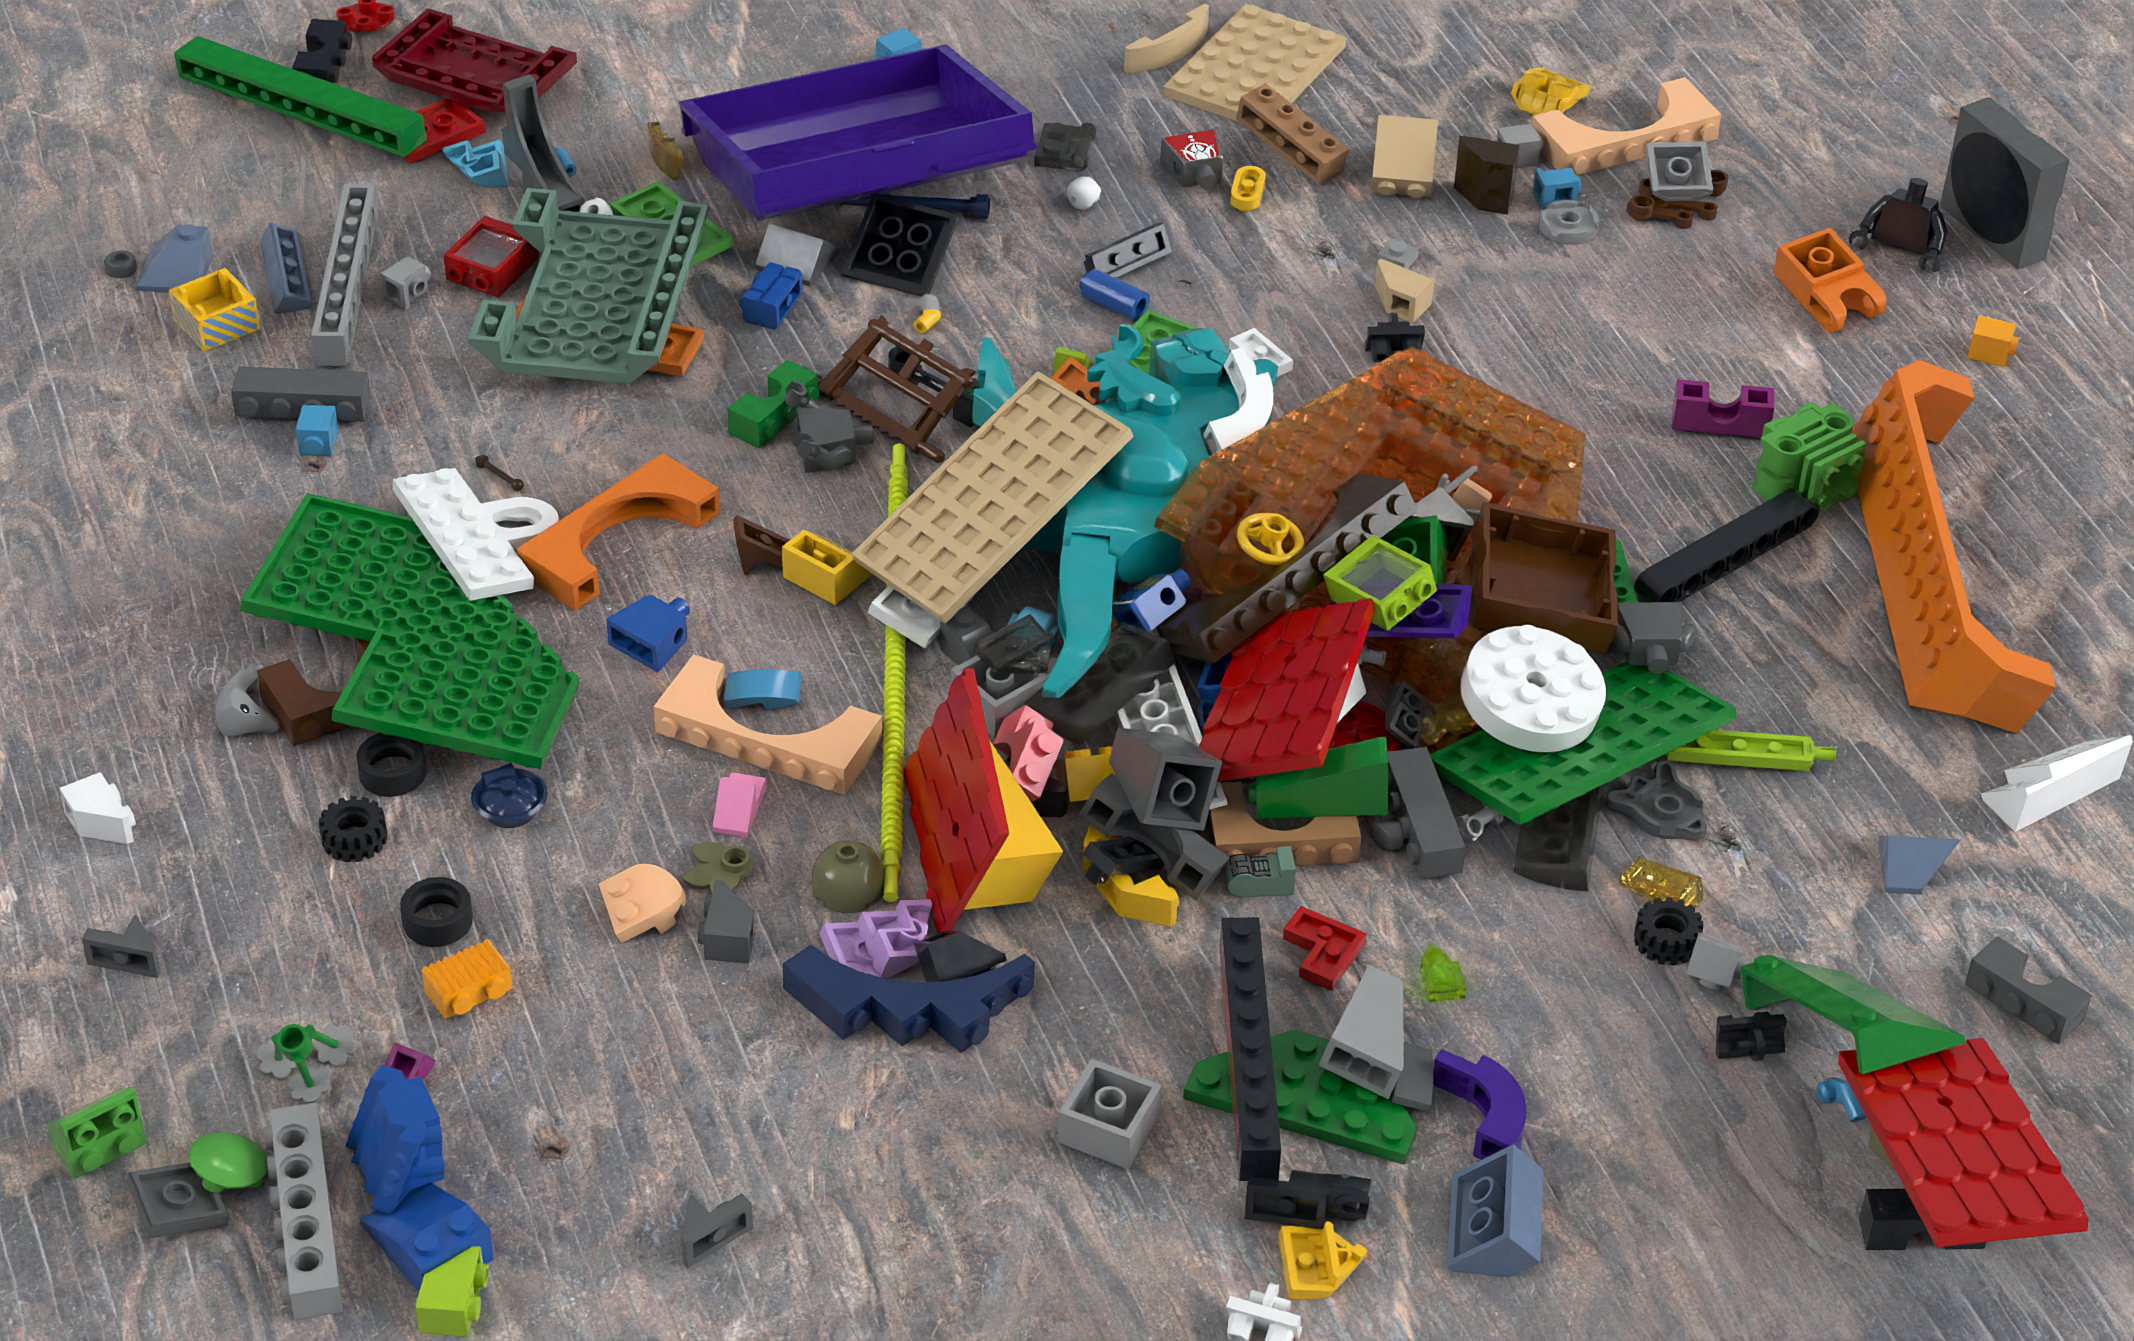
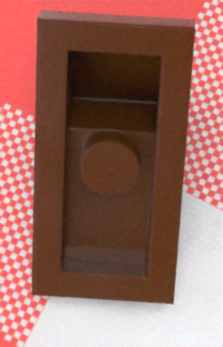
M736 515L733 519L734 531L744 575L760 559L770 566L783 569L782 546L790 540Z

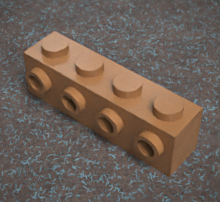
M1265 83L1241 96L1236 119L1315 183L1320 185L1344 171L1349 149L1268 84Z

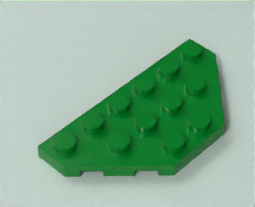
M1294 1029L1271 1037L1279 1128L1405 1165L1416 1138L1417 1126L1403 1105L1392 1103L1391 1095L1389 1099H1386L1318 1066L1330 1040ZM1228 1051L1196 1062L1184 1087L1183 1099L1233 1114Z

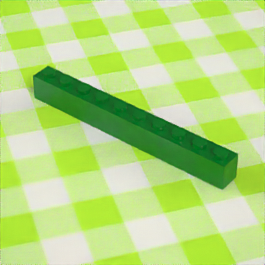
M196 36L174 52L180 78L398 156H407L427 140L422 114L200 36Z

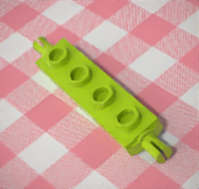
M1713 730L1694 739L1690 743H1686L1668 752L1666 756L1667 761L1810 771L1814 760L1835 762L1836 747L1815 746L1811 737Z

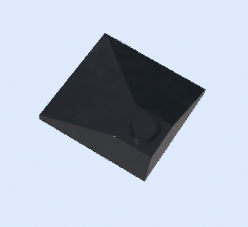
M879 194L873 195L842 270V276L920 297L930 294L959 220V215Z

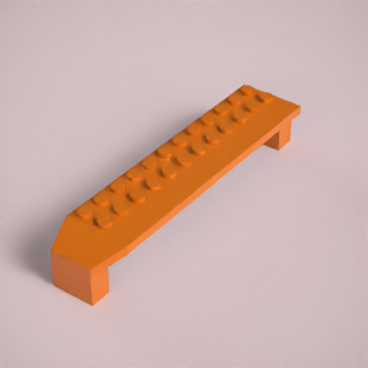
M1917 360L1896 370L1890 380H1887L1882 385L1880 393L1872 404L1867 405L1863 416L1852 429V433L1858 436L1857 442L1863 440L1867 443L1859 479L1858 495L1908 703L1910 706L1919 709L1977 720L2018 734L2055 690V681L2049 663L2007 649L1971 614L1925 439L1940 444L1974 400V394L1968 377L1925 361Z

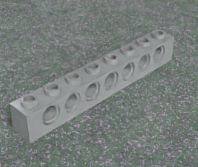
M344 184L311 335L316 366H348L378 219L375 184Z

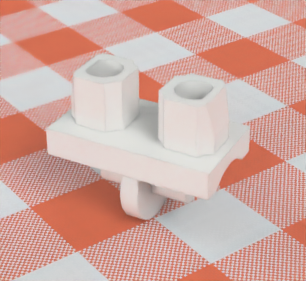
M1270 1283L1266 1293L1251 1290L1249 1301L1233 1296L1229 1297L1226 1306L1229 1319L1227 1336L1230 1341H1250L1253 1329L1258 1328L1268 1331L1265 1341L1299 1340L1302 1331L1300 1326L1301 1316L1288 1312L1291 1301L1278 1297L1279 1285Z

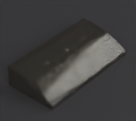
M1121 622L1111 630L1109 643L1097 660L1061 697L1044 698L1042 697L1043 688H1041L1024 702V705L1029 706L1053 722V731L1069 741L1079 744L1176 662V659L1167 639Z
M1603 785L1560 805L1558 808L1539 815L1529 822L1521 824L1513 866L1514 873L1548 886L1588 891L1603 797Z

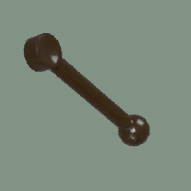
M479 455L475 458L477 467L487 468L511 484V488L514 491L519 492L523 489L524 483L521 479H513L489 463L486 455Z

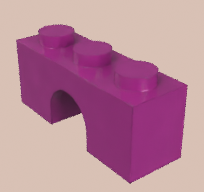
M1677 379L1672 407V429L1686 432L1715 433L1718 435H1739L1751 438L1762 437L1764 424L1771 422L1773 419L1774 388L1742 385L1740 395L1735 401L1721 404L1709 397V382Z

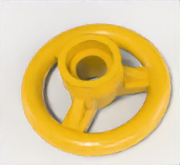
M1256 513L1242 520L1237 529V539L1244 552L1264 564L1282 565L1304 549V538L1295 524L1280 514ZM1261 523V526L1250 528L1255 524ZM1289 533L1293 538L1294 547L1289 553L1285 554L1281 544ZM1249 539L1261 542L1269 548L1271 554L1258 550L1250 543Z

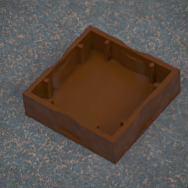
M1483 502L1472 530L1471 627L1496 631L1506 627L1532 625L1536 628L1549 630L1564 636L1575 644L1581 645L1586 651L1606 654L1618 627L1617 590L1613 578L1616 565L1615 530L1571 520L1550 519L1532 512Z

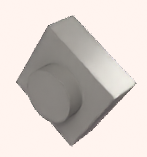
M1390 239L1377 254V261L1381 258L1408 269L1418 258L1419 248L1402 241Z

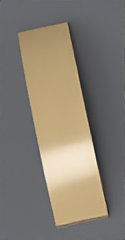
M1203 4L1186 13L1185 24L1154 41L1144 36L1126 46L1124 72L1130 74L1160 68L1181 59L1193 51L1202 42L1208 31L1209 5Z

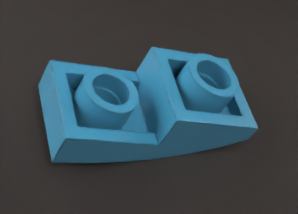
M776 669L727 673L724 702L729 709L756 703H762L766 710L799 704L802 676L799 672Z

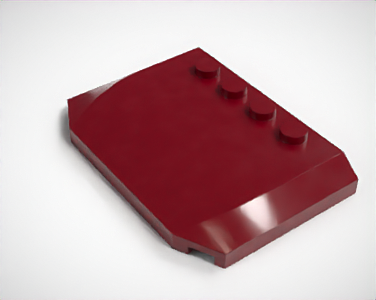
M427 8L372 56L373 67L389 81L485 111L505 112L503 83L530 74L536 80L538 98H540L577 64V53L555 46H550L547 52L542 53L453 26L452 15Z

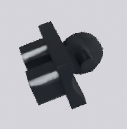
M1389 313L1388 322H1377L1376 327L1367 328V339L1364 343L1365 351H1370L1374 363H1380L1390 357L1391 351H1401L1417 362L1425 336L1424 325L1409 326V321L1398 322L1397 313Z
M1768 1011L1756 1012L1752 1017L1734 1018L1732 1015L1718 1016L1715 1054L1718 1059L1750 1056L1753 1061H1762L1765 1054L1785 1053L1784 1032L1787 1024L1784 1014L1771 1015Z

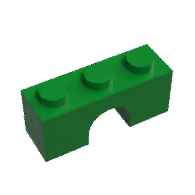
M789 360L783 362L767 376V398L757 397L747 392L727 408L728 433L757 448L763 446L797 418L799 405L792 407L786 404L785 401L786 388L791 381H799L805 386L807 391L804 395L805 398L809 396L815 402L819 399L817 373Z

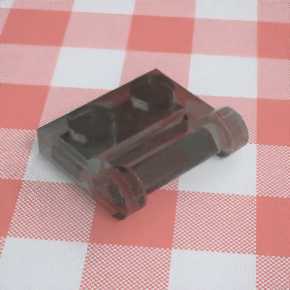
M1044 123L1035 153L1034 166L1072 171L1085 170L1089 161L1087 154L1090 143L1095 139L1097 132L1095 125L1083 123L1081 126H1071L1062 123ZM1079 141L1076 152L1068 155L1071 142Z

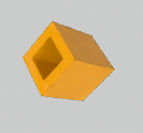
M1979 315L1973 332L1968 358L2005 367L2008 355L2015 356L2019 337L2013 336L2016 324Z

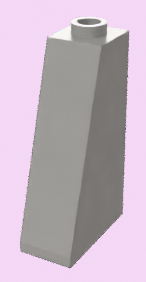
M1368 965L1330 1038L1318 1066L1389 1099L1404 1068L1403 980Z

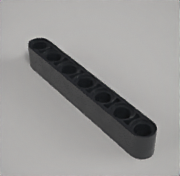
M1788 489L1645 569L1634 583L1635 593L1648 603L1681 602L1810 528L1818 518L1820 508L1795 489Z

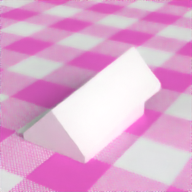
M2131 735L2084 741L2006 769L2004 771L2008 784L1981 793L1982 799L2016 832L2120 779L2133 742Z

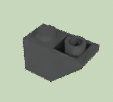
M715 880L712 895H706L704 917H707L706 922L700 921L698 944H704L705 960L749 963L755 938L754 911L726 883Z

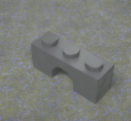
M1995 937L1971 959L1965 985L2030 1025L2039 1033L2060 1044L2085 1020L2092 995L2061 975L2047 985H2036L2028 982L2023 978L2029 955L2002 938Z

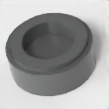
M115 251L104 259L105 271L110 277L125 278L131 276L137 270L136 259L131 252Z

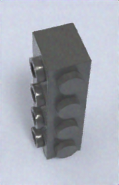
M239 366L231 389L235 416L252 418L299 419L302 405L335 406L338 421L364 422L371 399L368 372Z
M1427 747L1387 752L1389 809L1392 814L1396 813L1403 839L1407 841V855L1410 864H1415L1420 879L1463 873L1466 846Z

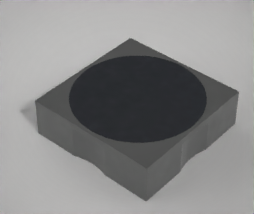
M1990 97L1962 106L1940 207L2017 270L2045 260L2047 257L2054 228L2055 209L2062 194L2070 159L2043 138L2026 129L2015 116Z

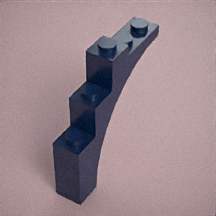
M811 944L783 963V989L842 1040L855 1031H861L870 1021H873L898 1044L904 1046L912 1039L924 1035L928 1028L931 1027L962 1053L972 1045L980 1044L989 1034L990 1017L997 1016L1008 1004L1017 998L1026 996L1034 987L1035 962L1026 954H1023L1002 967L972 977L943 982H909L885 979L857 971L833 960Z

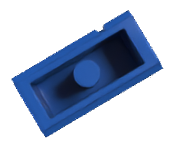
M770 262L762 273L757 272L750 289L744 290L740 296L739 306L742 308L744 321L754 325H759L760 323L762 327L775 330L803 293L801 271L791 267L784 268L783 265Z

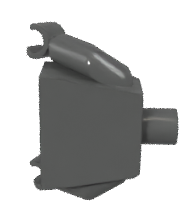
M796 380L791 381L786 388L785 401L786 404L792 407L799 405V409H797L798 435L793 444L797 447L798 455L803 459L805 473L825 469L835 470L840 466L853 464L856 461V445L873 444L874 442L872 425L853 426L849 410L822 407L809 396L804 397L807 391L802 383Z
M1682 602L1617 603L1618 627L1609 647L1614 646L1620 652H1623L1629 664L1648 665L1650 672L1661 674L1668 669L1669 665L1678 663L1679 653L1686 652L1689 648L1695 647L1698 630L1693 624H1686L1682 627Z

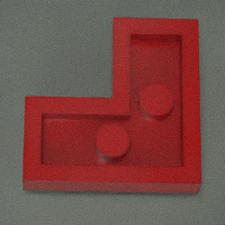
M1303 906L1298 908L1283 929L1284 940L1310 950V953L1300 965L1299 977L1331 991L1366 944L1367 933Z

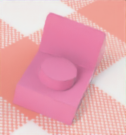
M732 772L729 778H721L713 820V832L748 838L766 790V778Z

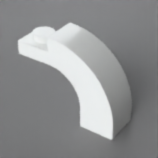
M1243 347L1231 350L1224 364L1238 396L1239 410L1231 416L1209 422L1202 436L1214 465L1233 460L1248 451L1259 438L1272 411L1273 386L1269 373L1256 375L1254 361L1247 357Z

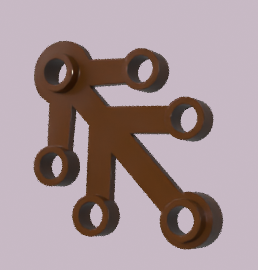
M1710 170L1713 184V193L1710 196H1720L1727 189L1728 175L1721 170ZM1645 178L1640 181V194L1634 195L1631 198L1626 209L1628 215L1637 221H1646L1653 217L1674 220L1676 227L1688 229L1692 226L1693 214L1690 211L1699 212L1698 216L1701 219L1710 221L1716 218L1718 206L1710 201L1665 202L1660 198L1653 199L1654 195H1652L1650 179ZM1665 207H1673V208L1684 209V210H1678V211H1676V210L1667 209V208H1665Z

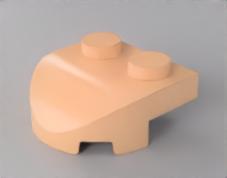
M652 864L634 865L599 883L614 932L621 943L653 927H656L660 934L665 933L676 923L674 916L679 910L680 905L685 907L686 904L684 889L676 878L663 868Z

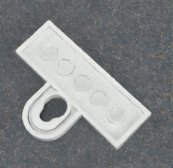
M445 468L424 474H410L406 477L393 479V492L470 601L533 589L534 576L515 552V549L558 522V513L550 504L529 497H515L480 503L456 468ZM510 520L516 522L526 521L533 525L504 528L496 523Z

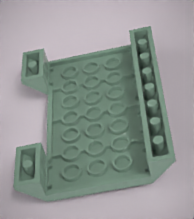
M526 188L513 222V229L542 253L540 262L517 323L514 302L483 299L469 334L468 344L502 372L630 384L660 360L704 227L709 204L678 201L672 221L560 211L557 190Z

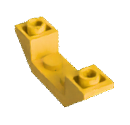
M1090 824L1083 843V852L1090 842L1122 838V836L1107 837ZM1083 855L1082 870L1086 874L1092 862ZM1118 874L1110 876L1105 884L1095 885L1119 916L1166 926L1176 924L1177 907L1179 906L1178 895L1174 888L1168 887L1159 875L1134 885L1128 874Z

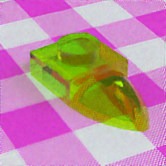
M1431 943L1425 950L1420 965L1421 977L1428 1002L1465 999L1467 988L1459 961H1453L1446 952Z

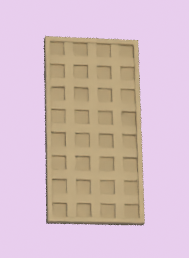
M1037 371L851 555L856 563L946 624L1134 437L1132 431L1123 423Z

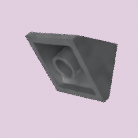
M769 223L755 263V269L763 271L770 262L783 265L784 268L799 269L802 273V284L810 286L837 256L839 248L823 239Z
M1439 487L1417 502L1415 505L1418 510L1407 519L1437 515L1447 535V561L1454 562L1474 526V520L1442 487Z

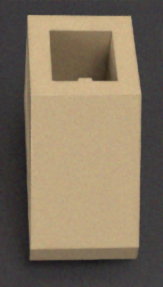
M1380 258L1377 261L1375 287L1387 313H1397L1399 318L1414 323L1432 305L1434 280Z

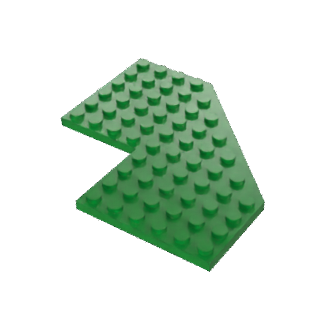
M307 493L241 599L240 612L253 614L260 618L284 621L295 626L301 625L314 628L325 633H335L370 641L332 711V721L351 727L365 728L381 732L385 735L412 739L419 743H429L450 748L454 751L485 756L488 759H498L519 764L523 767L541 769L579 688V677L573 671L567 672L561 665L562 659L548 644L543 645L537 639V632L524 618L519 619L513 613L512 604L503 595L472 601L467 598L412 517Z

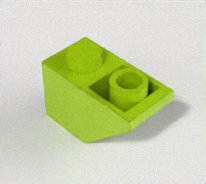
M472 1246L424 1275L415 1307L419 1333L468 1337L471 1322L478 1321L480 1316L481 1298L478 1296L480 1288L487 1287L489 1278V1265L483 1264L481 1247Z

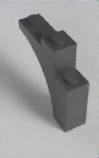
M528 74L503 83L507 126L502 128L504 153L522 171L524 193L526 188L557 190L560 211L580 212L581 206L585 203L584 197L569 178L553 147L543 119L536 80Z

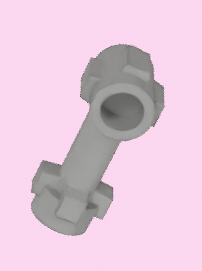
M1482 802L1484 808L1473 816H1469L1468 813L1457 816L1455 821L1464 844L1478 839L1483 833L1484 825L1488 822H1491L1492 825H1497L1504 821V815Z

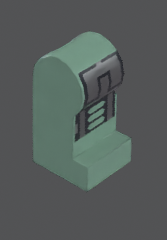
M1291 846L1276 847V854L1254 855L1253 857L1247 854H1236L1231 856L1224 866L1228 891L1236 897L1294 895L1296 867Z

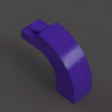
M1441 1049L1434 1061L1433 1085L1473 1103L1481 1110L1485 1117L1476 1132L1473 1156L1482 1160L1513 1144L1521 1150L1527 1106L1523 1091L1515 1078L1502 1065L1485 1055H1482L1478 1063L1474 1064L1461 1056H1456Z

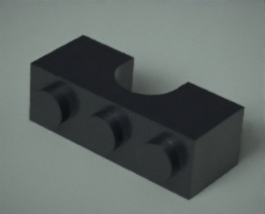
M311 19L305 34L307 52L298 51L292 69L331 83H338L339 69L344 67L346 52L351 50L352 35L347 33L346 21Z
M1905 1188L1866 1189L1859 1216L1866 1250H1905L1911 1236L1920 1231L1927 1230ZM1986 1242L1944 1246L1945 1250L1985 1249Z

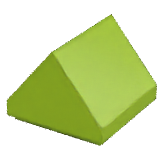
M1059 347L1055 351L1053 374L1070 356L1088 369L1092 367L1093 362L1086 353Z

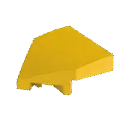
M1329 1221L1325 1223L1323 1230L1298 1226H1281L1278 1237L1288 1300L1329 1298L1366 1257L1368 1250L1359 1243L1355 1246L1351 1245L1334 1232L1333 1224Z

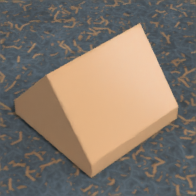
M1469 478L1460 484L1452 496L1463 508L1481 510L1483 502L1489 503L1493 497L1492 493Z

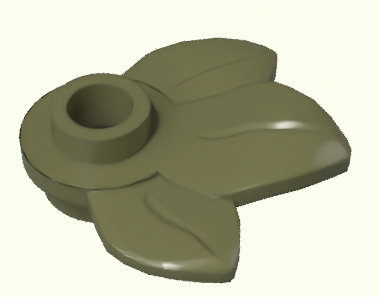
M716 842L691 846V851L699 864L683 875L682 879L686 884L697 889L710 887L711 893L713 892L715 880L723 881L734 890L738 887L740 879L752 873L754 859L749 851L742 846L727 847L722 843Z

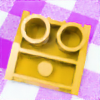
M1537 67L1525 71L1524 76L1514 82L1511 95L1520 110L1533 115L1558 109L1563 113L1564 110L1572 107L1580 99L1585 98L1590 92L1591 85L1567 78L1543 67Z

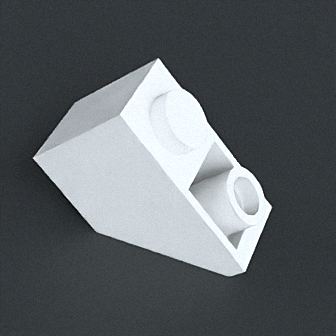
M101 772L59 788L65 815L79 836L122 844L134 842L131 829L132 826L136 825L134 815L128 805H121V797L114 783L108 785Z

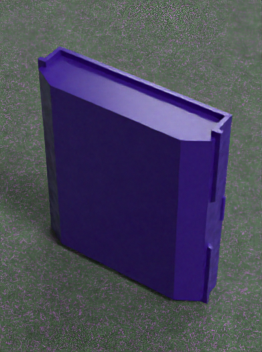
M947 44L679 101L682 134L685 137L692 136L703 164L758 221L1015 164L1027 156V151L1037 149V143L1034 142L1032 113Z

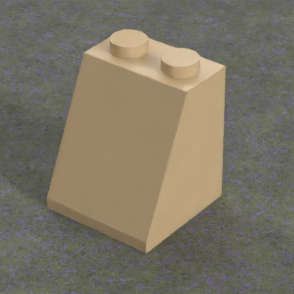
M1378 115L1371 192H1377L1386 196L1401 194L1409 195L1413 198L1431 197L1438 128L1437 119Z

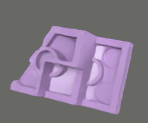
M931 899L900 900L895 911L861 912L858 922L823 923L819 934L828 956L833 960L857 971L887 979L919 962L914 942L924 939L927 935L929 925L927 923L932 902Z

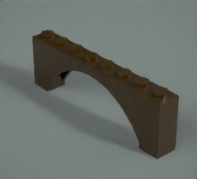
M1357 473L1333 491L1338 502L1332 518L1320 534L1299 553L1269 573L1237 589L1201 602L1182 606L1159 624L1157 628L1168 650L1171 653L1210 663L1218 661L1325 580L1324 573L1370 536L1383 537L1416 512L1418 509L1405 481Z

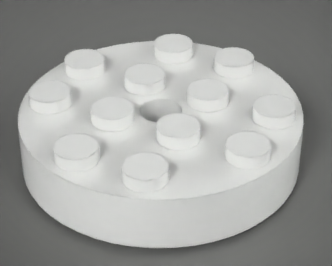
M1532 625L1498 629L1487 634L1476 643L1462 674L1461 695L1464 705L1472 718L1480 727L1496 739L1528 751L1555 752L1579 744L1593 731L1605 702L1606 686L1597 664L1581 645L1575 644L1566 637L1549 630L1536 628Z

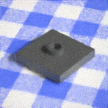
M190 1163L128 1172L127 1185L149 1238L228 1225L229 1213L220 1192L213 1193L206 1190L202 1186L203 1179L196 1174Z

